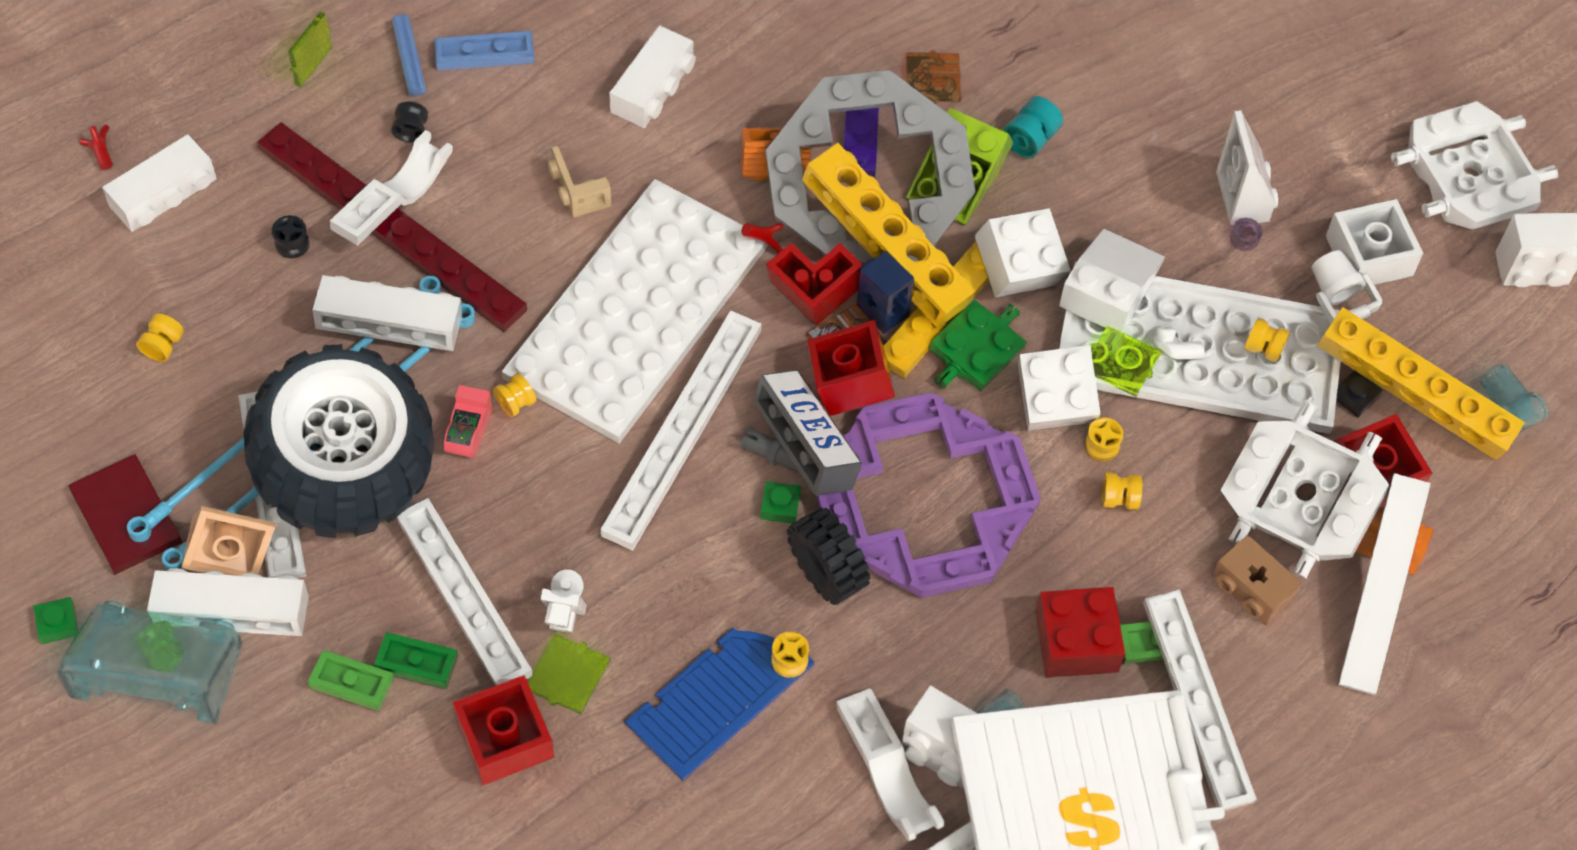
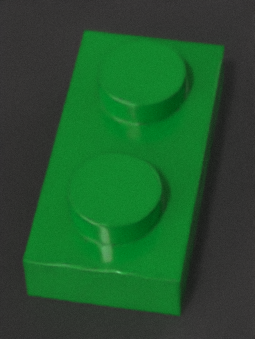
M386 632L375 659L374 667L392 672L393 676L447 689L459 655L457 649Z

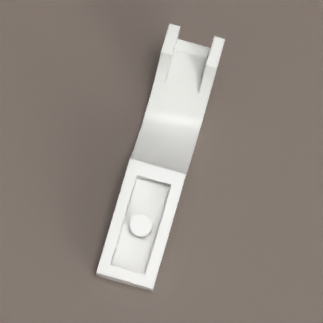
M425 130L414 141L412 151L401 170L385 183L373 179L330 220V230L358 246L401 204L403 206L412 204L423 196L452 153L453 145L446 143L441 149L436 148L429 143L431 133Z
M871 688L836 701L837 711L869 769L874 787L885 811L908 841L915 839L917 833L932 827L936 829L944 827V820L936 806H930L918 790L909 770L904 748Z

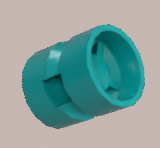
M1033 96L1003 128V132L1010 134L1014 142L1011 147L1013 152L1021 157L1034 158L1047 144V141L1063 126L1064 120L1062 113L1054 103L1044 97Z

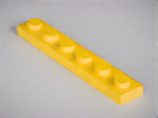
M976 241L953 266L959 274H963L968 278L972 288L975 290L969 304L989 282ZM917 308L884 345L889 370L905 379L930 350V342L962 311L937 328Z

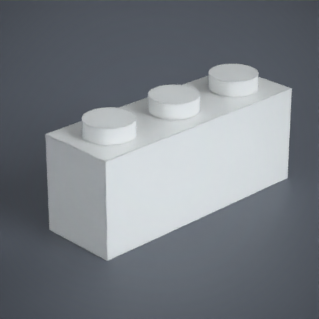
M659 25L610 91L611 113L645 129L652 118L656 119L659 116L666 98L675 94L684 73L688 74L692 70L696 60V56L693 55V40Z
M187 134L102 188L109 207L128 229L133 232L141 226L148 225L154 218L168 209L178 206L184 199L197 191L207 188L217 178L211 159Z

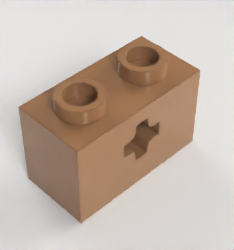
M1246 535L1218 560L1212 578L1223 592L1235 597L1251 617L1259 619L1265 625L1271 622L1295 600L1302 585L1300 580L1249 535Z

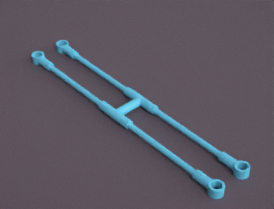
M426 276L420 281V288L418 290L435 294L441 293L440 281L435 276ZM429 286H434V287H435V288L432 289V290H427V289H426V288L429 287ZM461 304L462 314H469V316L461 318L459 329L470 327L475 322L474 308L469 304ZM364 337L349 350L359 351L361 347L366 348L375 338ZM421 346L402 362L399 367L404 371L408 370L433 348ZM244 437L166 502L162 501L144 517L132 518L127 524L130 538L135 542L147 540L151 535V529L168 516L175 505L244 449ZM314 443L310 447V450L315 451L319 447H321V445ZM256 488L251 489L226 512L237 514L259 495ZM139 526L145 527L141 532H134V529ZM187 541L178 548L167 549L162 554V563L166 571L171 568L182 569ZM172 558L180 559L177 563H168Z

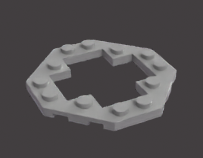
M890 70L823 77L765 151L774 219L782 223L784 227L787 226L802 238L801 240L821 255H826L841 243L862 264L872 258L857 240H847L845 227L828 209L808 211L805 184L802 181L803 169L800 149L832 146L829 113L893 106L898 138L931 134L940 196L911 199L907 205L910 221L924 231L926 238L933 246L939 241L975 193L966 127ZM907 255L911 260L918 261L916 257Z

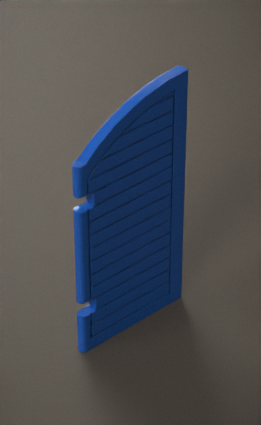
M732 628L717 641L718 646L723 649L717 656L710 649H707L655 694L662 702L660 705L654 708L649 702H646L627 718L624 723L684 781L814 666L815 662L808 657L807 668L801 675L794 678L783 677L774 671L771 664L774 637ZM786 656V657L784 658V659H788V660L794 661V659H793L792 657H787V656Z

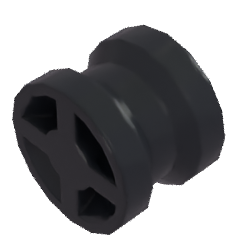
M406 101L399 103L395 109L396 120L392 123L391 128L394 137L404 142L414 143L425 131L424 124L428 120L427 109L416 102Z
M287 215L274 222L272 236L275 240L276 250L281 256L289 259L298 258L308 251L310 246L306 225L301 218Z

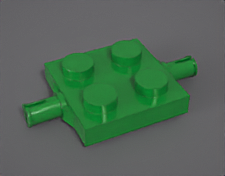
M974 299L930 342L929 349L940 357L946 366L934 378L937 385L941 383L940 388L945 389L958 376L970 382L979 391H982L1025 348L1027 341L1009 326L1020 315L1019 309L1017 307L1014 309V304H1009L997 316Z

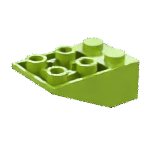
M949 107L947 113L966 127L975 193L954 219L967 225L998 175L1014 142L1010 134ZM932 144L906 196L907 199L940 196Z

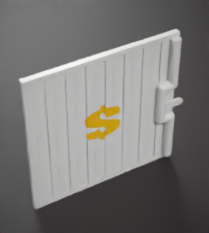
M1181 690L955 716L950 719L977 850H1220L1216 833L1212 829L1210 821L1222 819L1225 812L1220 807L1207 809L1201 784V767L1185 698L1181 694Z

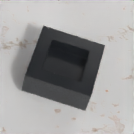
M1354 370L1338 385L1336 401L1359 418L1380 397L1383 390Z

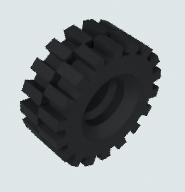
M819 507L788 526L787 534L789 537L787 539L788 543L793 547L791 552L794 557H797V564L800 570H804L806 579L813 583L814 589L818 594L822 593L824 600L830 601L833 605H838L870 584L869 580L871 577L867 571L869 567L862 558L864 556L862 550L855 544L857 541L854 536H850L847 526L844 523H840L839 517L835 513L831 514L830 509Z

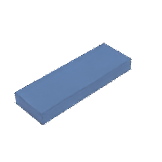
M532 31L435 38L437 71L535 63Z

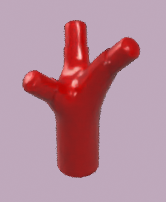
M103 125L99 133L96 126H91L89 130L92 140L83 138L79 140L80 145L88 146L94 152L101 170H108L113 166L106 146V134L110 129L108 125Z
M745 223L742 226L741 233L743 236L767 244L778 254L783 250L772 236L773 233L783 229L782 223L770 227H760Z

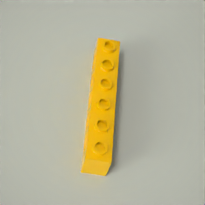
M837 143L808 163L802 178L803 183L872 258L876 259L886 251L914 277L911 300L937 328L968 306L975 293L968 278L956 271L949 263L944 252L936 249L926 238L924 231L918 225L913 224L903 213L901 206L896 201L891 200L881 190L877 180L873 176L868 175L858 165L856 158L851 152L845 151ZM840 182H845L850 187L844 186ZM862 206L869 207L872 211H867ZM885 231H890L894 233L895 236H890ZM907 255L916 257L918 261L911 260ZM930 280L939 282L941 286L934 285Z
M1344 307L1339 311L1317 344V347L1495 460L1508 451L1526 423Z

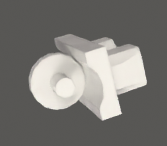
M562 570L552 579V592L549 589H543L540 600L548 608L545 623L550 625L549 628L551 630L573 633L576 615L585 616L587 605L581 598L584 583L577 572Z

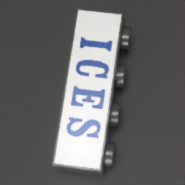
M793 370L761 375L753 402L814 495L818 496L853 490L862 462L800 372Z

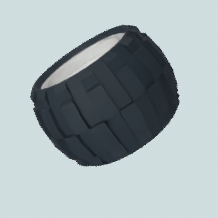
M343 344L324 345L321 352L310 355L305 350L289 358L280 372L274 370L258 389L255 395V404L251 405L247 412L243 432L245 462L251 474L252 484L267 505L270 504L272 508L276 507L279 517L295 528L301 530L305 526L315 530L317 536L336 538L337 533L354 532L355 537L375 531L378 524L383 521L393 522L412 504L414 494H418L424 487L431 470L434 450L432 417L423 395L419 394L418 390L415 389L412 378L395 362L391 365L383 362L382 356L378 352L363 347L359 351L344 350ZM337 431H343V432H344V433H343L344 435H343V436H336V433H335V432H337ZM315 443L320 444L322 449L312 451L310 447ZM360 445H365L368 448V451L361 453L358 452L355 448ZM339 456L343 457L346 461L344 463H333L331 460Z

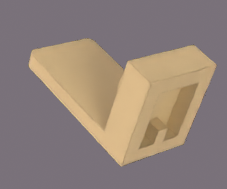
M551 147L552 160L548 161L549 172L552 180H559L561 186L558 187V193L563 206H569L573 217L612 207L611 187L607 177L587 180L582 184L574 186L559 147Z

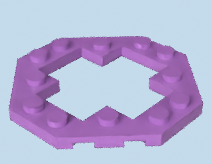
M932 392L864 406L848 434L844 435V438L862 462L857 479L882 474L883 465L876 447L877 442L928 431L941 430L950 459L984 452L1003 506L972 513L971 522L979 543L977 546L913 560L903 528L867 536L854 490L816 496L817 503L823 509H830L831 514L835 513L839 517V522L847 526L850 536H854L857 541L855 544L864 554L862 558L867 562L868 570L920 598L992 583L1039 506L1041 499L1020 438L1008 431H1005V433L987 425V420L963 408L961 411L944 403V398Z

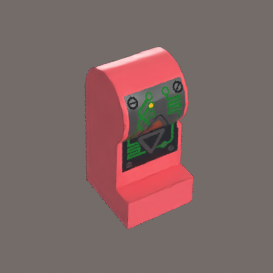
M459 385L455 395L456 403L445 434L444 452L474 458L493 409L490 391Z

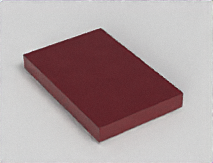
M136 454L68 485L114 575L183 543L169 515L151 529L150 537L144 542H135L130 538L127 530L128 522L134 517H144L161 503ZM139 526L134 529V532H141L145 527Z

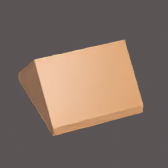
M201 506L192 516L181 568L200 573L219 571L225 575L241 576L244 573L258 574L274 532L275 523Z

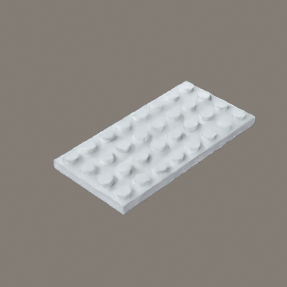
M654 179L502 370V379L510 382L511 376L520 373L532 387L536 398L620 444L768 245L759 240L743 236L741 233L742 224Z
M1155 276L1122 335L1068 310L1065 311L1059 349L1090 345L1092 355L1094 352L1097 354L1093 364H1099L1103 369V374L1106 373L1108 368L1100 363L1108 360V357L1111 362L1115 358L1116 367L1118 366V369L1122 368L1126 371L1135 370L1142 364V354L1133 347L1142 349L1145 352L1149 350L1155 353L1149 362L1151 370L1142 385L1095 376L1097 390L1258 421H1291L1298 413L1302 402L1306 401L1309 405L1311 403L1317 407L1307 424L1309 430L1331 434L1334 426L1340 361L1317 347V344L1331 325L1320 306ZM1334 309L1336 314H1338L1340 310ZM1258 317L1268 321L1269 326L1275 329L1282 327L1291 331L1277 363L1266 359L1265 354L1260 352L1251 353L1244 350L1246 341ZM1168 324L1174 327L1176 331L1175 337L1181 342L1202 341L1204 345L1203 359H1172L1156 346L1154 336L1157 335V328L1160 325ZM1112 333L1116 336L1110 346H1105L1104 344H1106ZM1125 339L1129 341L1125 347L1120 348ZM1097 347L1103 348L1105 352L1104 357L1098 361L1096 359L1101 351H1097ZM1132 350L1137 353L1139 361L1130 353L1124 359L1126 351ZM1158 357L1155 364L1153 365L1154 359ZM1112 368L1113 373L1116 376L1119 375L1117 370ZM1127 373L1124 376L1121 375V378L1127 379L1132 375L1131 373ZM1119 387L1128 388V389H1134V390H1139V391H1138V393H1137L1136 396H1135V395H1133V394H1131V393H1129V392H1127V391H1125V390H1123V389H1121V388H1119Z

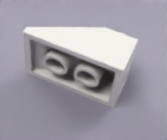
M1234 111L1216 170L1230 225L1269 222L1273 209L1278 206L1277 190L1272 188L1270 183V164L1268 161H1264L1261 147L1242 111Z
M1103 229L1079 258L1064 283L1059 307L1122 335L1163 264L1165 256Z

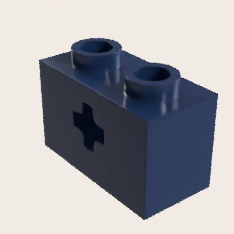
M886 251L876 259L870 258L860 269L856 308L870 321L875 320L877 328L883 334L887 333L910 314L914 277Z

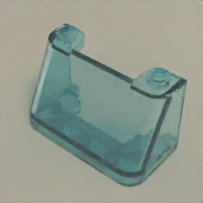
M105 601L104 604H97L92 609L62 657L57 675L69 697L73 699L89 701L92 690L95 696L103 697L105 690L173 702L176 710L184 711L185 706L199 712L197 716L198 721L217 724L242 646V640L238 632L234 630V626L223 620L206 622L127 608L115 601Z

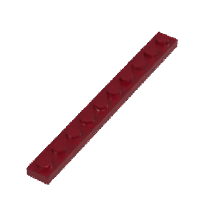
M282 122L257 142L261 152L340 211L367 186ZM396 208L371 233L427 276L438 278L443 288L455 297H460L463 303L471 305L475 312L502 332L510 328L527 311L526 302L400 209Z

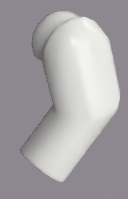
M1168 324L1160 325L1157 328V335L1154 336L1156 346L1172 359H1203L1204 345L1202 341L1181 342L1175 337L1176 331L1174 327Z

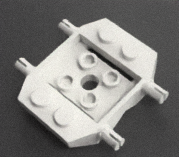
M1478 101L1413 120L1410 128L1408 149L1391 154L1394 166L1410 162L1417 176L1429 185L1433 202L1422 205V213L1425 214L1426 218L1441 214L1445 222L1471 230L1512 218L1514 214H1525L1537 210L1541 203V182L1558 177L1557 168L1555 169L1554 165L1539 170L1533 169L1512 136L1511 131L1526 127L1523 115L1505 120ZM1483 136L1485 139L1476 140L1472 144L1459 148H1449L1442 153L1432 156L1429 154L1430 151ZM1464 169H1473L1479 176L1474 177L1471 174H1466Z
M1306 401L1302 402L1298 413L1291 421H1261L1256 424L1221 489V492L1239 516L1237 519L1238 523L1228 540L1234 544L1239 543L1248 535L1251 528L1254 530L1257 528L1284 540L1302 551L1303 554L1292 572L1304 579H1307L1315 561L1353 557L1390 488L1385 478L1374 465V459L1372 458L1382 438L1376 434L1374 436L1372 432H1368L1360 449L1354 452L1310 431L1307 427L1317 407L1311 403L1309 405ZM1289 445L1294 446L1262 508L1257 507ZM1306 483L1313 484L1316 487V494L1311 500L1302 501L1297 498V489L1301 485Z

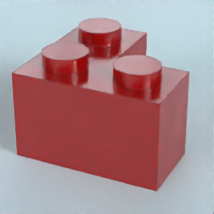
M791 242L770 260L766 267L771 283L817 326L858 291L860 269L863 264L841 243L835 246L816 264H813Z

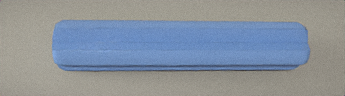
M406 14L401 16L395 15L392 22L408 94L412 97L422 96L425 94L426 89L410 18Z

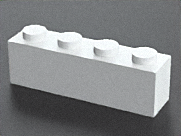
M322 275L312 309L315 329L449 351L454 350L462 318L460 297H454L448 293L435 294L423 292L412 287L398 288L386 286L375 281L369 283L355 281L344 276L331 277Z
M171 568L167 571L155 570L147 612L154 627L302 636L309 595L304 580H299L289 575L268 578L254 573H244L241 576L225 575L219 571L189 573L183 569Z

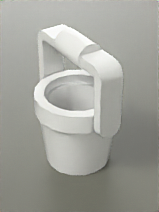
M1341 250L1330 252L1313 263L1311 268L1321 292L1316 294V298L1330 323L1337 316L1332 306L1349 300L1364 288L1372 303L1363 304L1349 311L1361 319H1366L1381 306L1382 298L1370 277L1366 273L1363 275L1358 273Z

